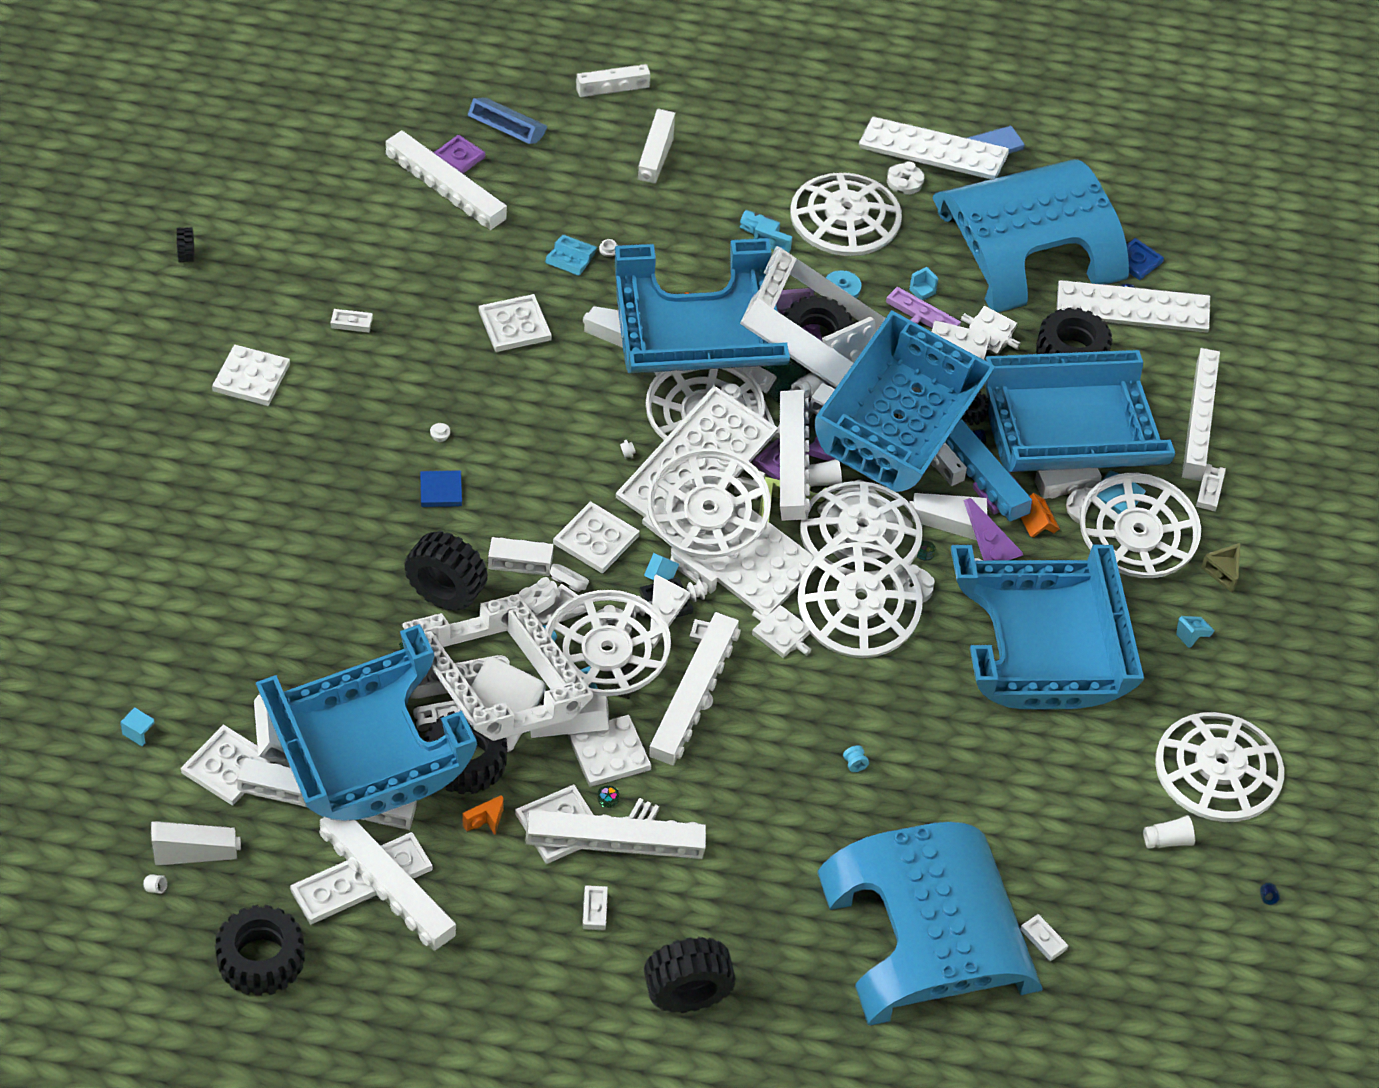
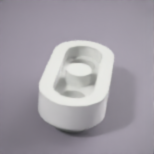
M552 564L549 571L553 580L569 584V588L574 591L580 592L585 590L589 583V580L584 576L559 564Z

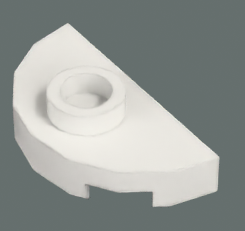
M1092 488L1075 489L1067 498V512L1077 523L1080 522V512L1084 500Z

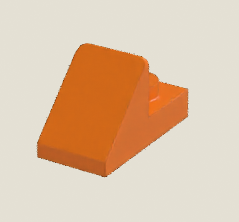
M500 795L464 812L463 827L465 830L478 829L487 823L495 835L503 813V796Z

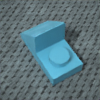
M1181 616L1178 619L1176 635L1188 648H1191L1199 637H1210L1215 630L1202 617Z

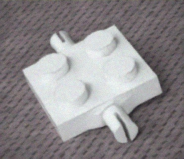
M983 306L975 318L966 313L961 317V321L970 325L969 329L991 334L987 351L991 354L998 356L1007 345L1016 350L1019 349L1021 342L1012 338L1017 322L986 306Z
M781 605L768 615H765L758 609L754 610L752 616L761 622L752 630V635L782 658L796 649L805 654V656L811 652V648L803 643L804 639L810 634V629L799 618Z

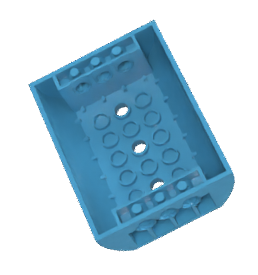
M891 310L816 415L815 430L818 441L827 455L892 491L908 490L919 482L992 374L995 366ZM917 387L922 392H915L912 388ZM894 414H900L903 418L897 419L894 417Z

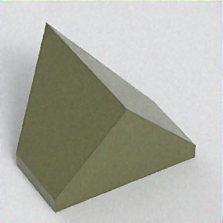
M1240 543L1206 554L1201 569L1231 593L1235 590L1239 578Z

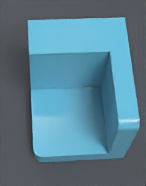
M925 267L912 274L909 290L923 301L936 294L938 277L928 267Z
M653 553L644 576L654 580V576L657 574L666 580L673 579L679 564Z
M134 707L120 722L122 734L143 746L145 744L144 734L154 724V719Z

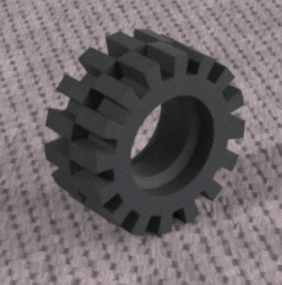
M177 228L178 262H194L193 228Z
M979 391L971 403L977 409H967L961 418L965 424L970 422V425H973L975 422L978 425L980 421L983 422L987 417L989 400L986 398V395H981V391Z

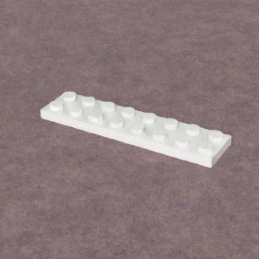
M876 117L871 118L859 142V148L988 179L998 177L1009 154V150L1006 147Z
M1061 280L1058 282L1057 310H1065V308L1070 307L1072 309L1082 308L1083 311L1087 312L1089 310L1093 312V315L1100 316L1102 322L1105 321L1107 323L1206 333L1209 330V295Z

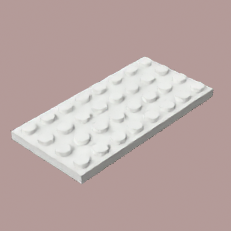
M713 386L618 490L616 498L645 517L648 514L647 497L650 484L659 469L669 460L691 450L720 449L737 454L751 462L778 432V428L716 386ZM715 458L697 459L700 470L725 472L730 463ZM689 461L672 469L665 475L663 480L673 486L680 478L691 472ZM737 466L733 477L737 478L744 469ZM710 477L712 480L719 484L721 480L720 478ZM659 486L655 492L654 507L668 495V492Z
M702 477L704 484L718 485L710 477ZM694 479L685 483L679 490L688 494L696 487ZM667 496L654 507L655 515L666 514ZM674 497L672 512L684 511V502ZM744 503L733 507V516L741 519L744 518ZM706 504L703 508L709 511L713 510L714 506ZM752 510L749 521L760 524L763 517ZM648 513L642 519V524L659 536L650 521ZM687 519L676 521L686 533H689L693 527ZM658 522L660 529L672 541L680 545L685 539L674 530L670 522ZM728 522L720 529L723 536H727L739 526ZM767 522L759 537L739 552L717 558L689 555L691 558L698 560L706 569L713 571L717 576V582L752 609H758L765 615L772 613L779 605H782L799 587L806 568L815 559L813 555L769 522ZM745 528L737 537L726 542L729 549L746 542L756 531ZM700 530L696 536L702 539H715L713 531ZM692 542L688 547L691 550L702 552L721 551L718 544L703 545ZM817 566L813 568L810 575L818 568Z

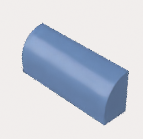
M473 98L468 112V116L529 144L537 143L547 129V125L488 98Z
M1012 126L967 138L1006 147L1009 150V154L1021 151L1025 146Z

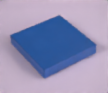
M1135 238L1127 244L1129 274L1138 280H1141L1163 263L1164 257Z
M461 470L420 471L421 507L462 506Z

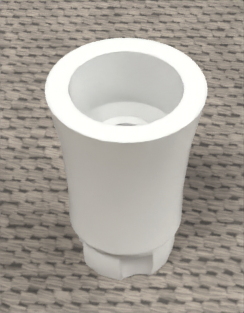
M813 372L798 379L791 386L792 390H804L805 398L812 397L822 382L834 388V386Z
M836 459L811 464L809 467H806V469H809L810 481H806V484H809L811 487L833 486L842 483L840 462Z
M1188 815L1173 821L1145 827L1143 831L1147 848L1194 846L1195 844L1194 828Z

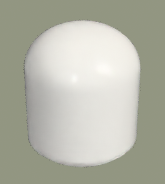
M148 875L144 880V888L147 892L162 894L167 888V880L161 875Z

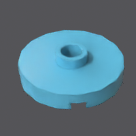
M840 270L834 271L826 277V279L853 297L857 298L859 296L862 284L855 274Z

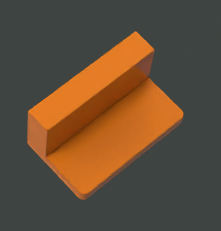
M1035 493L1031 494L1030 514L1021 517L1029 535L1034 538L1044 529L1052 533L1057 532L1060 528L1045 499Z

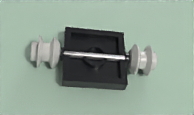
M679 577L668 580L684 589ZM697 580L696 585H693L691 582L688 583L686 590L691 592L690 598L676 618L693 613L690 600L696 602L697 597H700L702 600L705 599V595H707L705 583H702L700 580ZM654 584L642 586L639 590L642 599L652 604ZM635 607L631 616L632 618H635L636 613H640L641 616H644L645 612L642 609Z

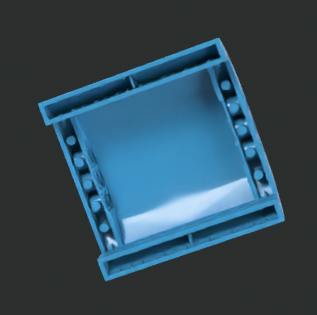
M1139 350L986 356V361L995 366L992 374L986 381V398L989 400L988 415L1001 463L1008 472L1168 465L1174 459L1175 451L1171 440L1160 439L1140 382L1143 360Z

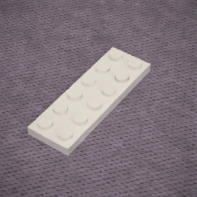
M412 832L381 845L412 879L432 871L430 860ZM348 861L290 885L291 892L310 925L377 895L376 890L364 882L362 875L357 870L354 871L349 866Z

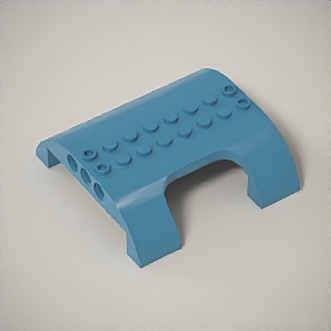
M1080 160L1064 161L941 191L933 195V200L939 212L950 210L989 285L985 301L989 308L997 313L1027 305L1028 293L1025 259L1034 252L1068 243H1076L1083 246L1091 259L1086 274L1092 284L1106 285L1128 279V251L1119 218L1095 174Z
M769 238L731 240V279L728 285L723 290L717 292L670 294L660 288L655 276L656 257L654 244L615 246L617 305L624 359L628 373L787 365L790 361L787 342L768 343L740 324L752 297L759 291L766 277L764 271L772 253Z
M951 545L956 579L960 589L987 611L994 626L1000 656L998 661L994 660L992 645L970 646L977 686L989 700L999 705L1017 709H1078L1093 707L1118 699L1143 682L1144 676L1113 545H1092L1088 560L975 561L972 545Z
M420 624L400 631L404 649L283 692L276 675L256 682L305 804L318 815L335 820H358L379 815L427 797L444 788L470 762L475 752L477 741L462 711L441 718L445 735L436 741L426 742L419 736L406 709L408 699L427 675L435 656Z
M939 822L876 834L841 849L819 868L818 876L830 910L851 906L854 892L863 889L874 890L880 894L884 901L896 936L897 946L893 953L863 975L855 985L868 1026L889 1022L893 1007L1016 983L1020 995L1042 991V985L984 833L978 828L965 823Z

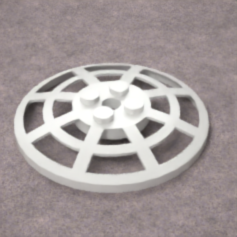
M832 173L809 180L795 193L790 209L792 224L797 233L806 242L822 251L842 256L865 255L884 248L896 237L902 219L900 205L895 196L886 187L871 178L851 173ZM831 179H837V180H838V181H832V182L825 183V184L821 185L820 187L813 186V185L816 184V183H819V182H822V181H826V180H831ZM845 179L857 180V181H861V182H864V183H867V184H870V185L867 186V185L862 184V183H859V182L850 181V180H845ZM834 185H839L840 190L833 193L825 190ZM847 185H854L863 189L856 192L848 190ZM875 189H879L886 194L894 206L884 204L883 199ZM804 190L813 192L809 198L808 206L797 209V201L800 194ZM871 193L878 203L868 202L864 196ZM818 194L826 197L824 204L814 205V200ZM869 209L880 210L876 221L868 215ZM824 210L828 219L823 222L815 211ZM886 211L896 213L895 223L889 232L881 226ZM809 213L815 224L819 226L818 230L811 234L802 225L798 215ZM864 221L870 225L866 228L855 230V226ZM835 223L840 226H846L847 230L831 227V225ZM874 230L882 236L881 239L873 243L857 246L856 236L866 235ZM827 231L834 235L848 237L849 246L835 245L820 238Z
M741 367L721 368L735 374L745 382L739 387L741 392L737 399L738 402L746 406L741 395L749 389L753 391L758 404V413L756 414L763 418L765 408L764 396L756 380ZM710 369L709 377H695L684 380L679 371L660 372L654 378L647 392L646 412L651 426L663 440L668 437L665 433L672 432L713 386L716 385L722 388L723 385L727 384V382L716 379L718 369ZM672 375L677 385L670 390L666 399L655 396L654 394L660 384ZM695 384H707L706 389L692 391L689 387ZM681 390L686 395L682 404L671 402L674 396ZM652 403L664 407V417L668 425L657 426L652 414ZM669 409L681 412L682 420L673 423Z
M696 449L672 458L654 476L647 497L649 518L659 536L680 552L703 558L728 556L748 547L764 530L771 509L769 488L758 469L743 457L720 449ZM715 458L730 463L725 472L700 470L697 459ZM689 461L692 473L680 478L673 486L663 480L665 475L672 469ZM737 466L748 472L757 482L759 488L748 492L744 485L733 477ZM702 477H716L721 480L718 485L704 484ZM694 479L696 487L688 494L679 490L685 483ZM728 483L734 485L742 495L732 498L725 490ZM659 486L668 492L666 514L655 515L654 497ZM763 495L764 514L760 524L749 521L752 512L751 500ZM674 497L684 502V511L672 512ZM745 503L744 518L741 519L733 516V507ZM711 504L714 506V509L708 511L703 506ZM687 519L693 527L689 533H686L676 521ZM658 522H670L674 530L685 539L680 545L672 541L660 529ZM728 522L739 526L727 536H723L720 529ZM745 528L756 531L746 542L729 549L726 542L737 537ZM700 530L713 531L715 539H702L696 536ZM692 542L703 545L718 544L721 551L702 552L691 550L688 547Z
M1124 473L1106 478L1088 493L1080 512L1081 533L1090 551L1093 544L1088 536L1099 537L1102 545H1109L1105 537H1116L1117 541L1121 544L1117 551L1114 550L1116 561L1121 560L1131 565L1144 566L1147 571H1132L1118 566L1119 573L1132 577L1157 578L1178 571L1192 559L1201 538L1200 519L1190 499L1173 484L1148 474ZM1123 483L1125 495L1115 497L1106 504L1097 497L1100 492L1108 487ZM1132 483L1148 484L1163 490L1158 499L1147 495L1133 494ZM1170 495L1183 506L1190 518L1189 520L1178 522L1173 512L1165 505ZM1125 501L1128 508L1120 514L1111 509L1116 504ZM1135 501L1146 502L1153 506L1150 510L1138 508L1135 506ZM1091 502L1101 510L1097 518V529H1090L1085 526L1086 513ZM1159 510L1168 517L1171 524L1162 525L1160 519L1156 516ZM1105 515L1115 521L1114 530H1103ZM1134 527H1139V528H1141V529L1143 530V532H1142V533L1136 532V531L1134 530ZM1192 527L1193 542L1190 551L1186 553L1178 550L1181 536L1180 530ZM1174 531L1172 546L1161 542L1163 533ZM1158 548L1166 553L1159 558L1150 560L1148 551ZM1128 550L1139 552L1142 561L1133 560L1124 555ZM1171 556L1182 559L1178 565L1165 571L1156 572L1153 565L1162 563Z
M851 481L830 486L820 491L810 500V510L813 504L821 497L830 501L823 508L820 518L808 519L810 511H806V519L801 520L800 535L803 546L815 558L822 552L841 544L843 541L848 543L879 544L881 547L898 555L895 549L901 544L904 534L916 537L912 550L903 559L910 565L917 557L921 547L922 525L914 508L897 492L875 483ZM845 488H860V492H848L837 497L830 493ZM868 489L883 492L896 500L890 502L882 496L869 493ZM849 497H860L859 504L849 506L842 501ZM868 497L876 499L885 505L879 508L869 505ZM834 505L843 510L839 517H827L829 510ZM904 505L911 513L916 523V529L905 526L903 517L897 509L898 507ZM892 510L897 517L898 524L887 522L884 514ZM864 523L867 527H859L857 524ZM820 525L821 534L827 543L820 551L811 542L807 526ZM826 525H837L839 535L832 539ZM886 530L898 532L892 544H889L884 538ZM861 548L862 556L879 559L887 556L879 551L865 553V548ZM847 549L836 551L843 556L854 557L853 551ZM825 557L822 559L831 566L834 564ZM899 565L893 571L898 574L905 569ZM844 567L837 569L845 576L855 572V570ZM876 570V571H864V572H868V573H871V574L875 575V574H877L880 570Z
M844 543L822 552L806 568L798 589V607L802 621L810 629V634L827 649L848 657L871 658L897 649L912 635L922 611V592L918 579L910 566L892 551L870 543ZM853 548L854 557L842 559L832 566L822 560L833 552ZM861 548L879 551L890 556L893 560L886 565L877 559L862 556ZM855 562V572L845 576L837 570L845 564ZM863 562L874 564L880 567L881 570L875 575L864 572ZM899 565L910 575L916 593L904 591L899 577L893 571ZM817 566L824 570L825 573L819 582L817 593L805 594L807 579L813 568ZM888 574L895 582L897 591L886 590L881 582ZM830 575L839 581L837 591L824 592L825 584ZM858 592H863L866 594L867 598L864 600H860L855 596V594ZM886 598L898 599L897 608L893 615L883 608ZM836 599L840 610L834 617L827 609L825 600ZM904 600L916 601L914 617L905 630L897 622L903 610ZM818 601L820 610L828 621L821 631L812 622L805 603ZM879 615L885 621V623L877 627L868 629V619ZM845 616L859 620V629L848 627L840 622ZM890 627L899 635V637L886 645L868 648V636L879 634ZM834 628L846 634L859 636L860 649L843 646L832 641L827 636Z
M598 590L576 596L565 602L555 611L545 628L550 637L554 630L565 636L563 654L587 686L592 682L604 685L618 683L620 689L612 690L589 688L593 695L617 696L644 687L660 674L670 654V631L662 614L646 600L623 591ZM611 600L624 602L627 605L622 614L617 612L596 613L593 602ZM581 605H585L588 616L578 620L570 629L559 623L567 613ZM638 607L650 615L658 627L647 632L638 621L631 618L634 608ZM614 619L619 621L616 626H601L599 620ZM591 622L593 629L585 636L576 633L582 626ZM629 624L634 627L640 635L630 638L628 633L624 631L626 625ZM662 634L664 638L663 658L661 661L650 660L652 651L650 639ZM571 640L582 644V653L570 655L569 646ZM641 643L645 644L643 658L632 655L633 646ZM608 645L611 646L612 649L609 651H605L602 649V647ZM586 661L592 668L585 674L574 663ZM628 662L639 665L625 676L620 669ZM645 667L656 668L649 677L629 686L627 680L637 676ZM601 670L612 671L615 678L601 679L595 677Z
M1205 712L1182 718L1165 731L1156 751L1155 766L1161 785L1177 804L1199 817L1220 822H1238L1251 819L1269 809L1276 801L1282 789L1284 766L1277 747L1258 727L1233 715ZM1201 719H1221L1233 722L1232 726L1223 724L1205 725ZM1192 721L1197 727L1188 732L1181 741L1168 739L1176 728ZM1240 727L1248 728L1257 734L1267 745L1259 746L1251 736L1241 731ZM1210 730H1226L1229 733L1227 738H1215ZM1200 732L1206 739L1200 746L1188 743L1193 736ZM1237 735L1247 740L1253 747L1243 749L1234 742ZM1165 746L1178 748L1177 764L1179 770L1167 774L1163 761ZM1184 750L1196 753L1195 763L1188 766L1185 765ZM1266 753H1273L1277 760V781L1266 775V759L1264 755ZM1258 755L1260 771L1248 765L1247 756ZM1222 758V759H1224L1227 763H1226V764H1222V763L1218 762L1216 759ZM1199 771L1204 778L1209 780L1207 786L1199 783L1191 774ZM1245 773L1256 778L1251 785L1244 789L1239 781ZM1184 777L1193 788L1203 793L1200 803L1197 804L1188 799L1172 782ZM1262 782L1273 788L1272 793L1264 801L1254 807H1250L1247 795L1254 792ZM1217 784H1231L1234 792H1222L1214 789ZM1211 797L1218 799L1238 798L1242 810L1225 812L1207 807Z

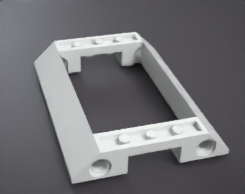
M776 246L764 271L766 277L759 291L752 297L740 324L768 343L787 342L790 358L836 388L854 363L774 310L789 274L821 296H826L828 300L832 301L834 299L838 301V305L842 304L846 308V312H849L858 321L868 317L874 318L876 331L886 318L782 248Z
M519 594L480 603V617L449 624L441 613L403 623L404 629L418 624L421 625L435 655L431 665L432 670L473 729L493 741L571 720L593 698L592 691ZM508 631L550 688V690L544 693V705L515 713L510 710L505 702L485 709L443 647Z

